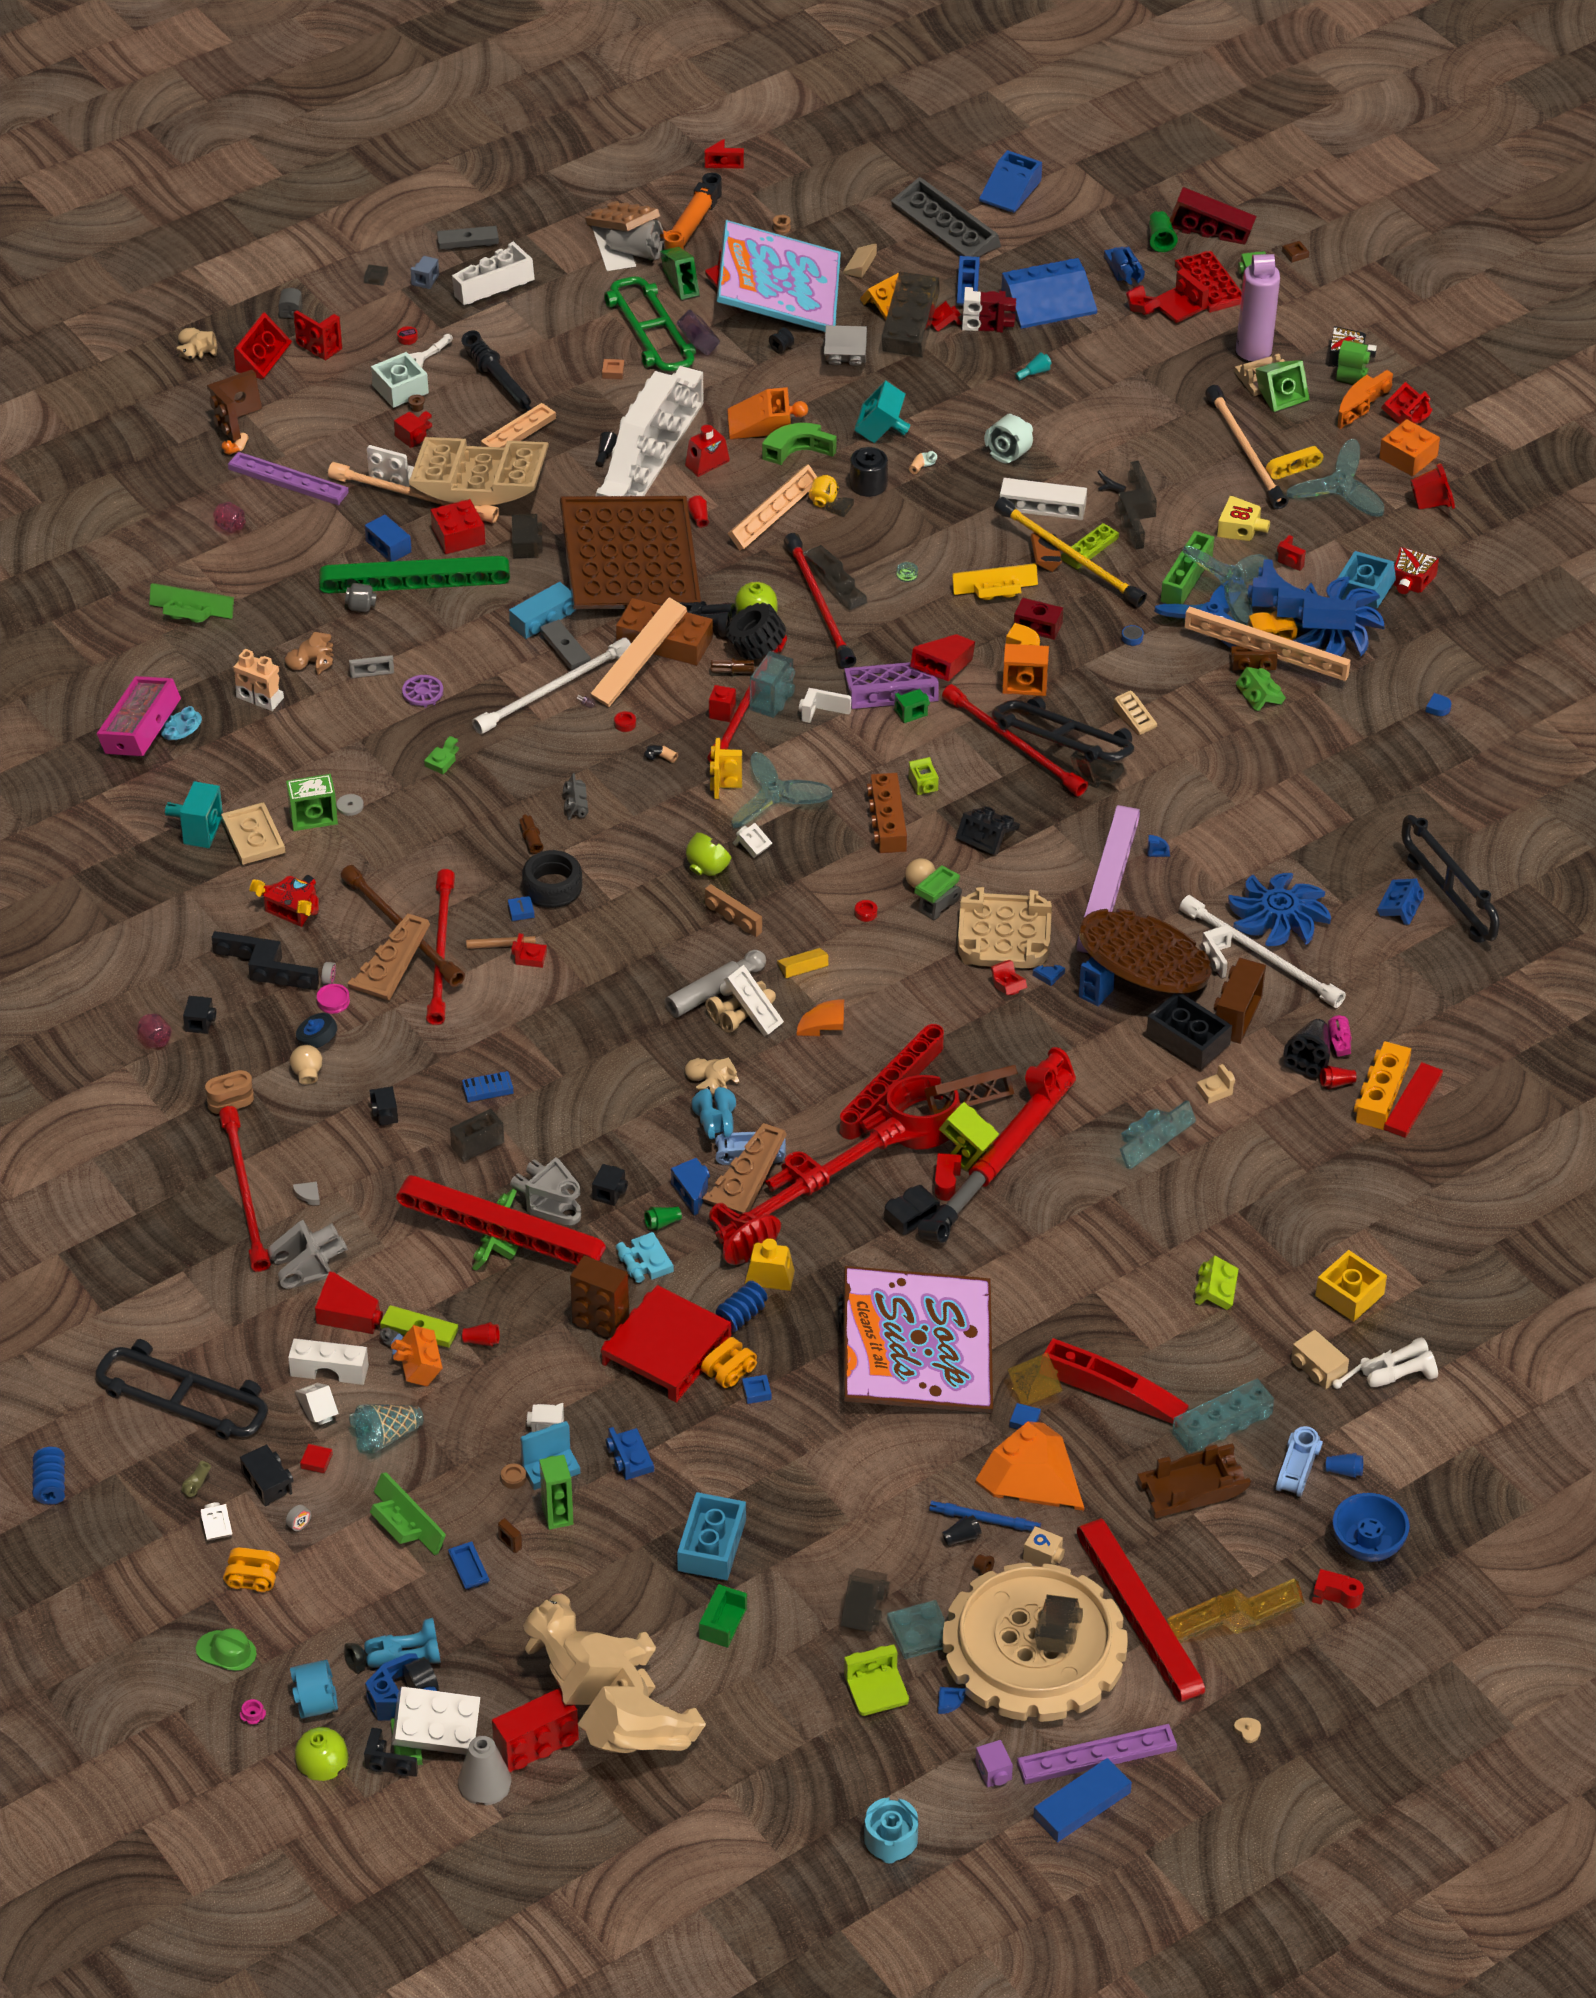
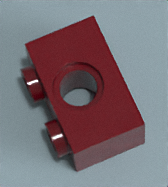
M1022 597L1014 613V623L1033 629L1038 636L1055 640L1063 623V607Z

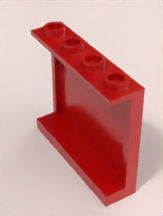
M656 1285L651 1292L646 1293L642 1303L631 1311L625 1323L617 1327L612 1338L604 1342L601 1347L602 1365L606 1366L610 1360L623 1365L667 1388L668 1399L677 1403L702 1373L701 1365L704 1359L731 1337V1322Z

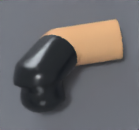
M650 744L644 752V756L650 760H654L656 754L671 763H674L678 758V753L660 745Z

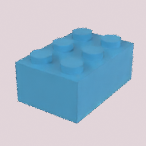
M696 1492L677 1552L678 1571L728 1581L746 1522L745 1501Z

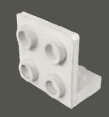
M372 445L367 447L369 476L398 485L410 486L409 480L414 467L407 465V456L405 454Z

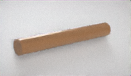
M535 936L524 937V942L536 944ZM518 937L466 940L467 949L511 947L513 941H517Z

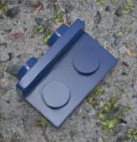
M1417 878L1392 880L1377 908L1379 915H1400L1404 925H1409L1424 898L1423 889L1420 887Z
M614 1427L608 1428V1438L605 1439L609 1453H614L616 1469L618 1472L622 1471L625 1480L654 1472V1464L637 1428L616 1434Z

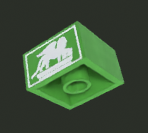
M331 774L286 781L293 831L338 824L335 790Z

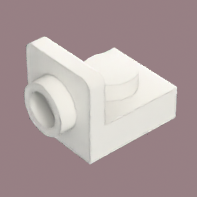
M756 823L750 827L745 825L736 833L737 838L733 842L735 846L741 843L753 858L761 854L772 844Z
M216 1502L205 1505V1509L200 1511V1516L203 1521L206 1540L210 1541L232 1536L226 1504L220 1505Z

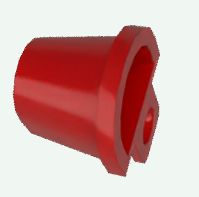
M1441 463L1437 464L1435 469L1410 480L1419 510L1442 505L1451 506L1452 509H1455L1453 494Z

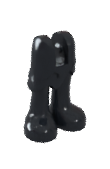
M705 601L693 603L678 602L687 608L688 613L713 619V626L717 627L719 636L728 638L726 629L729 627V622L736 615L735 603L726 602L707 605Z

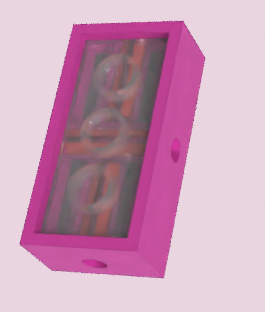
M134 677L97 732L105 754L143 756L181 700L173 678Z

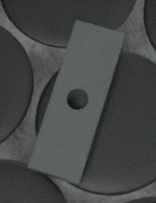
M497 226L437 231L439 249L450 250L458 247L470 248L479 245L491 246L499 244Z
M559 619L540 627V633L571 670L591 660V657Z

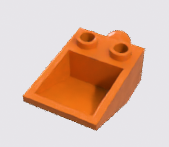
M788 387L766 389L728 408L730 439L768 436L776 429L791 424L790 414H794V416L799 418L806 416L808 406L803 401H797L793 406H789Z

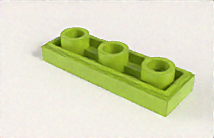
M1102 523L1071 546V548L1090 560L1119 538V532ZM1064 552L1061 554V559L1072 567L1078 569L1082 566V564Z
M391 1305L380 1322L381 1329L388 1327L402 1335H405L413 1325L434 1330L437 1345L447 1348L450 1347L459 1330L458 1324Z

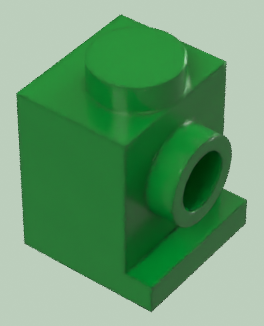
M921 689L903 695L895 694L894 710L903 723L928 716L930 701L927 694L923 693Z

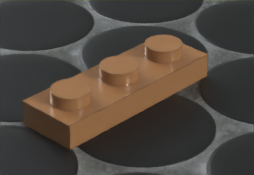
M712 884L705 888V905L710 910L716 911L726 920L733 922L741 927L743 931L755 937L762 933V916Z

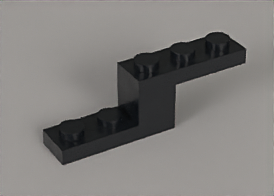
M218 931L213 932L211 937L213 953L250 959L248 963L250 980L302 989H318V968L282 963L281 941Z

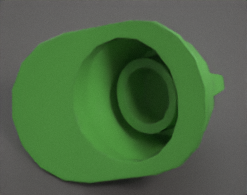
M234 1628L208 1632L198 1640L196 1645L197 1656L202 1661L232 1671H240L250 1667L257 1655L256 1647L242 1631Z

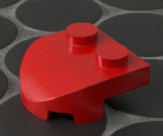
M1406 382L1381 407L1399 424L1406 419L1415 424L1421 423L1432 412L1429 404L1431 400L1429 395L1425 391L1420 395Z

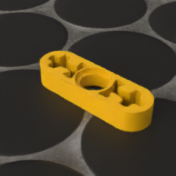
M1311 446L1272 459L1266 465V471L1272 479H1280L1318 466L1324 456L1316 446ZM1298 460L1296 464L1291 466L1294 461Z

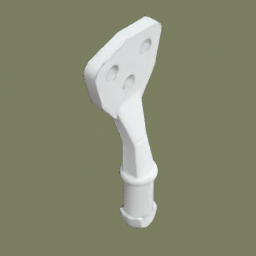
M445 334L442 339L434 343L428 350L409 355L422 368L424 360L440 352L442 348L452 342L453 337L450 334Z

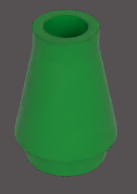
M678 1206L650 1207L649 1210L644 1212L647 1228L654 1229L655 1231L682 1219V1213Z

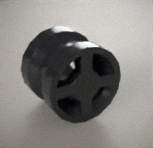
M781 328L777 334L774 333L769 337V344L776 353H782L786 348L794 345V337L788 329Z

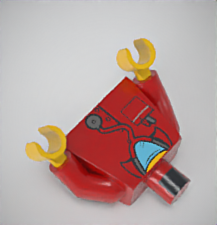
M305 875L302 880L287 876L282 881L272 885H265L264 882L253 879L249 891L256 892L258 897L264 896L265 912L300 927L304 925L308 916L317 915L319 912V898L316 896V888L314 887L316 881L310 875Z

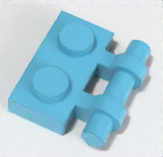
M653 1232L632 1239V1248L626 1247L624 1242L616 1245L620 1261L626 1264L628 1274L637 1283L645 1279L644 1274L648 1273L652 1280L674 1272V1265ZM639 1258L641 1263L635 1262L634 1259Z

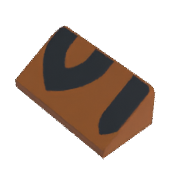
M1032 533L1031 541L1036 564L1053 572L1062 563L1060 550L1036 533Z

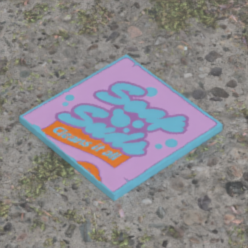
M726 220L723 231L717 302L825 332L826 325L835 326L841 252Z

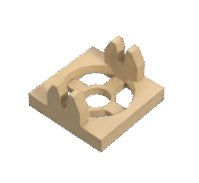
M1276 354L1273 358L1270 356L1236 366L1234 372L1254 397L1262 394L1258 388L1255 369L1271 363L1285 362V360L1280 358V354Z

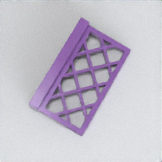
M911 662L844 668L851 696L852 709L894 705L896 693L903 695L918 689L927 694L930 702L939 701L938 679L933 675L910 667ZM896 671H903L904 673L899 674ZM875 673H881L882 675L877 676ZM852 675H860V677H859V678H856V677H853ZM910 675H913V676H915L916 678H915V679H911V678H909V676H910ZM888 677H891V678H894V680H893V681H890V680H887V678H888ZM870 679L873 682L868 683L865 680Z

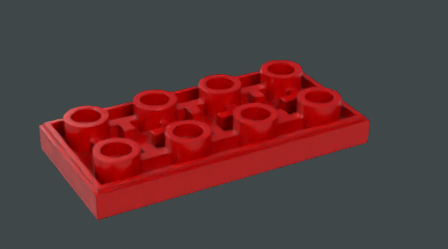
M1204 251L1200 254L1185 256L1175 260V267L1178 271L1181 269L1186 270L1209 289L1208 308H1206L1209 313L1241 305V290L1212 251Z

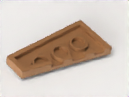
M407 914L391 932L389 940L383 946L380 945L375 951L376 955L369 963L365 962L360 968L361 972L355 979L352 977L347 983L349 988L390 1000L430 926L428 919Z
M763 1123L744 1146L745 1150L738 1158L735 1157L731 1162V1167L724 1176L721 1175L717 1179L715 1187L710 1193L707 1192L704 1195L703 1201L713 1206L718 1203H724L729 1209L740 1215L744 1212H749L787 1135L785 1130Z

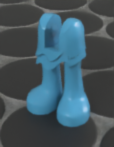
M716 1088L714 1098L717 1109H714L711 1091L709 1089L699 1091L692 1098L691 1104L695 1114L700 1116V1122L704 1127L706 1135L710 1139H714L715 1133L723 1132L724 1137H730L733 1133L734 1122L731 1112L736 1106L735 1095L726 1088Z
M433 1618L425 1619L422 1629L418 1633L403 1636L383 1635L371 1638L364 1644L365 1652L368 1654L366 1658L367 1664L372 1668L381 1667L384 1663L408 1653H416L418 1659L425 1657L429 1663L441 1662ZM421 1647V1648H416V1649H411V1650H404V1651H402L403 1648Z

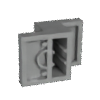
M826 325L825 362H829L830 365H841V362H849V365L860 366L861 363H866L867 326Z

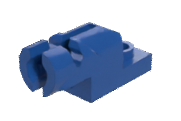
M1129 246L1104 250V258L1118 281L1125 280L1128 284L1132 285L1130 278H1134L1137 283L1143 280L1145 271Z

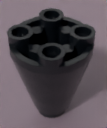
M1321 1019L1310 1021L1288 1040L1283 1053L1286 1067L1298 1074L1315 1078L1319 1075L1322 1068L1328 1066L1330 1061V1039L1328 1025L1325 1021Z

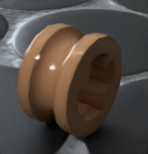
M786 215L775 216L773 219V230L779 234L789 232L791 229L790 218Z

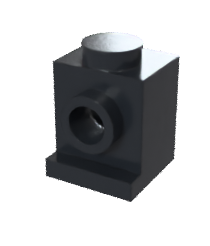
M393 1086L369 1090L373 1117L378 1116L379 1125L398 1123L397 1104Z

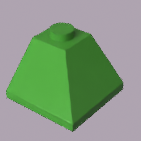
M1302 360L1276 362L1255 369L1258 388L1273 412L1310 400Z

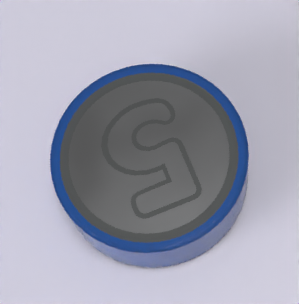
M1135 625L1126 626L1122 630V641L1131 646L1140 644L1143 641L1144 635L1142 628Z

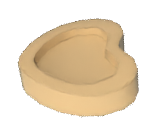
M1240 1718L1234 1724V1731L1242 1736V1740L1245 1743H1253L1260 1736L1261 1724L1253 1718Z

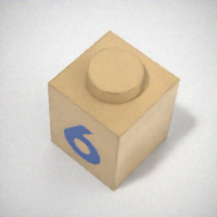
M1035 1526L1024 1544L1023 1560L1042 1567L1045 1563L1052 1565L1060 1563L1065 1553V1549L1062 1548L1063 1537Z

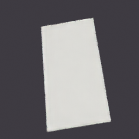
M592 226L607 271L636 267L633 255L612 250L607 245L606 236L610 232V228Z

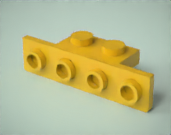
M1033 563L953 573V594L976 593L983 600L994 599V596L1001 595L1003 597H1014L1015 594L1021 593V587L1038 585L1037 566Z

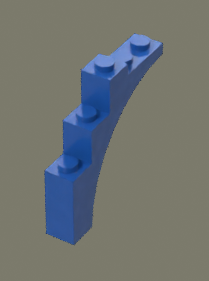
M1264 559L1263 567H1259L1258 578L1253 577V585L1248 586V598H1252V606L1273 607V609H1277V617L1303 620L1302 628L1355 630L1356 601L1323 597L1301 590L1281 578L1273 567V561L1270 559Z

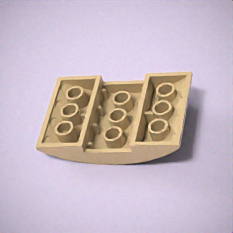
M425 437L410 477L409 485L429 496L451 503L471 499L474 505H495L516 500L535 490L549 443L507 441L505 448L467 446L466 439Z

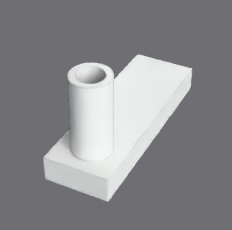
M744 965L724 979L725 982L721 984L720 992L724 996L731 994L736 996L763 1036L768 1035L784 1022Z

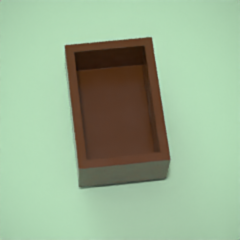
M1240 957L1236 966H1231L1228 976L1229 981H1224L1221 989V998H1216L1213 1010L1216 1011L1215 1015L1232 1025L1231 1042L1241 1044L1263 997L1266 965Z
M584 1255L570 1275L572 1323L581 1328L597 1332L601 1336L612 1338L617 1327L620 1324H624L629 1318L628 1272Z

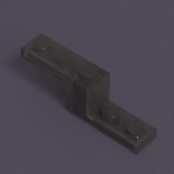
M1138 460L1130 462V471H1127L1128 482L1132 483L1133 490L1118 493V502H1115L1116 513L1120 514L1122 526L1127 529L1128 539L1130 542H1133L1136 550L1144 548L1145 531L1140 519L1156 517L1157 500Z

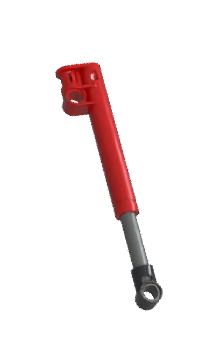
M1052 1047L1048 1051L1046 1060L1041 1061L1037 1066H1030L1028 1068L1025 1081L1031 1096L1030 1100L969 1170V1178L946 1204H942L930 1218H923L920 1221L918 1235L921 1239L941 1243L947 1241L950 1235V1228L957 1221L959 1212L981 1186L986 1187L1072 1087L1076 1081V1076L1070 1059L1064 1050Z

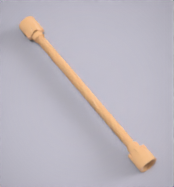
M332 462L328 470V477L338 481L355 480L444 506L453 504L429 496L414 488L356 473L349 469L350 466ZM475 505L482 521L496 523L499 516L498 507Z

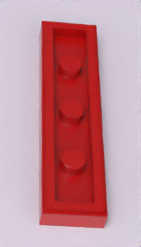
M1423 1062L1420 1063L1384 1124V1130L1404 1138L1407 1137L1443 1075L1442 1069Z

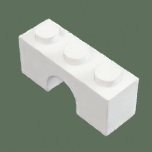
M293 1339L288 1357L290 1376L315 1379L318 1369L328 1368L338 1374L339 1382L364 1385L369 1366L367 1347L303 1339Z

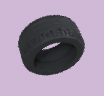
M547 850L535 854L527 860L522 870L524 893L531 898V902L542 907L557 908L570 904L579 896L582 890V869L578 860L570 854L558 850ZM549 874H558L567 878L556 884H547L537 880Z

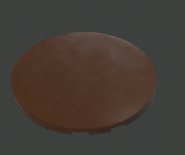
M1100 909L1084 917L1079 928V938L1082 945L1097 962L1116 975L1140 986L1170 993L1194 992L1207 984L1212 972L1207 954L1204 950H1199L1196 947V942L1174 926L1149 915L1146 918L1136 916L1135 911L1117 909L1116 912Z

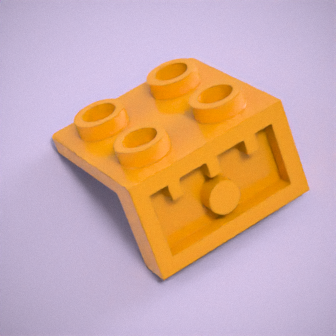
M899 273L867 289L860 298L863 305L869 302L875 303L889 324L913 311L909 301V297L913 294Z

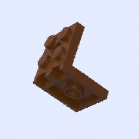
M253 370L207 385V389L211 394L209 399L211 407L214 409L215 415H213L215 425L220 427L224 434L228 435L233 441L241 439L237 417L262 409L256 373ZM242 392L241 398L234 400L236 393Z

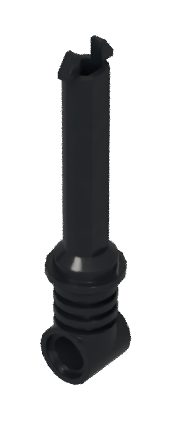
M471 330L466 332L462 336L461 342L468 356L477 363V368L481 372L491 373L522 409L531 410L529 396L500 365L499 353L492 350L485 343L478 331Z

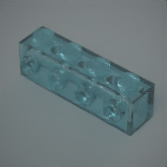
M1257 1378L1175 1417L1173 1435L1189 1454L1196 1450H1202L1217 1440H1223L1238 1430H1244L1259 1420L1267 1419L1273 1414L1274 1398Z

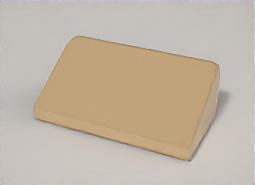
M877 244L857 248L843 274L863 278L876 256Z

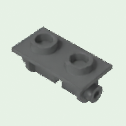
M572 773L569 781H566L563 786V794H565L566 799L564 809L567 810L568 820L571 819L573 814L583 818L588 813V803L585 800L587 798L586 784L582 780H575V773Z

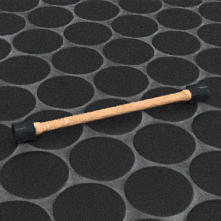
M1218 385L1208 387L1205 391L1207 399L1213 404L1214 408L1220 410L1268 489L1267 495L1275 509L1284 508L1289 502L1288 497L1279 486L1273 483L1227 408L1223 391Z

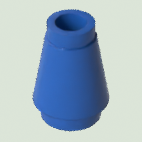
M1350 1453L1332 1457L1327 1456L1326 1458L1327 1472L1354 1478L1357 1475H1363V1455Z

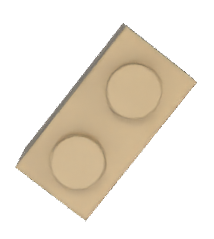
M1313 1330L1293 1344L1291 1358L1293 1363L1298 1368L1304 1370L1315 1383L1321 1385L1325 1390L1332 1386L1334 1380L1341 1379L1347 1374L1349 1359L1316 1330Z

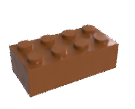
M632 598L616 625V641L627 638L632 643L661 608V605ZM686 612L653 654L697 666L713 639V619Z

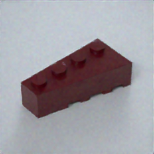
M1182 187L1170 221L1173 229L1182 230V233L1190 234L1191 232L1202 234V237L1209 238L1214 236L1219 237L1222 241L1245 245L1257 216Z

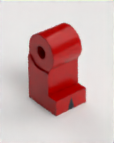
M938 1153L935 1175V1196L938 1199L948 1201L956 1193L955 1176L961 1175L962 1155Z
M1320 1569L1312 1602L1322 1605L1323 1599L1340 1603L1345 1608L1354 1609L1361 1604L1364 1586L1359 1580L1350 1576Z

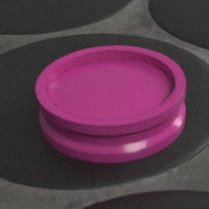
M328 984L317 992V1004L323 1012L330 1014L340 1013L349 1006V991L343 985Z

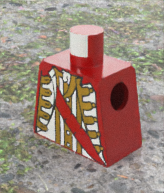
M1400 547L1395 564L1396 580L1393 583L1394 586H1397V591L1401 594H1407L1409 590L1421 593L1436 577L1439 558Z

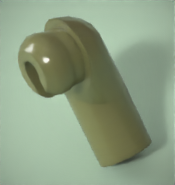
M200 1461L195 1472L183 1482L182 1492L187 1497H194L211 1469V1465L205 1461Z

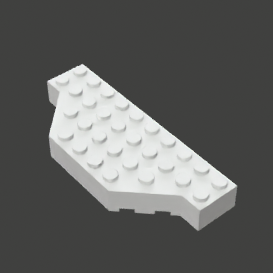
M680 366L676 373L672 375L655 371L651 378L647 379L645 387L642 391H639L636 401L630 405L628 413L620 421V430L616 445L612 451L608 474L602 487L597 489L596 496H645L703 405V372Z

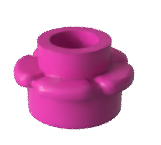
M255 1699L247 1700L242 1705L240 1718L244 1722L247 1721L248 1724H257L265 1718L266 1710L263 1709L264 1706L260 1701Z

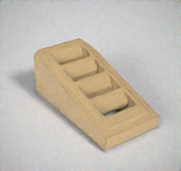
M1131 690L1114 699L1113 710L1138 735L1157 727L1156 721Z

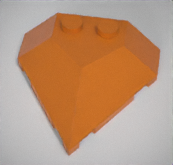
M1026 1422L992 1451L975 1480L977 1485L996 1498H1004V1496L1017 1497L1019 1501L1056 1507L1063 1504L1074 1506L1075 1510L1084 1511V1505L1063 1438L1045 1423Z

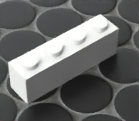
M1004 478L1000 498L1005 497L1011 501L1021 513L1083 520L1087 488Z

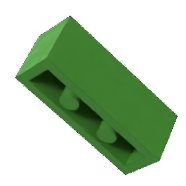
M565 1455L539 1459L542 1508L548 1529L574 1525L572 1483Z

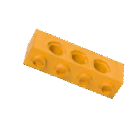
M1384 1041L1381 1050H1376L1373 1061L1375 1066H1370L1367 1074L1369 1081L1368 1083H1363L1360 1093L1362 1098H1357L1354 1106V1112L1357 1113L1356 1123L1384 1130V1124L1390 1115L1408 1069L1412 1048Z

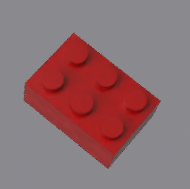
M561 1688L492 1719L493 1741L508 1770L512 1772L516 1769H522L529 1763L539 1758H545L560 1748L569 1747L579 1740L577 1708L575 1705H565Z

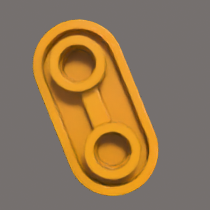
M730 1337L704 1359L701 1371L709 1377L716 1375L715 1381L723 1388L732 1387L745 1373H749L755 1368L757 1355L749 1348L742 1349V1343L734 1337Z
M241 1547L233 1548L229 1554V1565L225 1569L223 1580L229 1587L234 1589L243 1588L258 1592L269 1591L274 1587L275 1573L278 1571L280 1558L270 1551Z

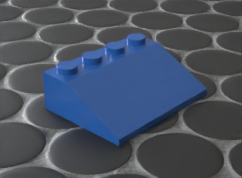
M1079 258L1002 273L1001 291H1006L1005 297L1016 298V311L1012 313L1015 314V319L1021 329L1097 314V307L1088 278Z

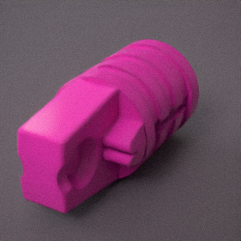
M1341 1015L1330 1018L1328 1021L1330 1040L1337 1057L1351 1054L1352 1037L1348 1019Z

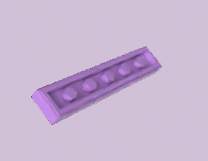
M238 452L228 463V470L335 505H339L348 494V487Z
M1165 1724L1017 1758V1764L1026 1785L1090 1770L1106 1758L1113 1764L1175 1751L1177 1750V1743L1170 1725Z

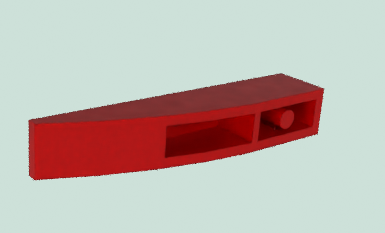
M1052 1338L1043 1354V1375L1177 1426L1180 1425L1189 1408L1188 1404L1145 1377L1102 1356Z

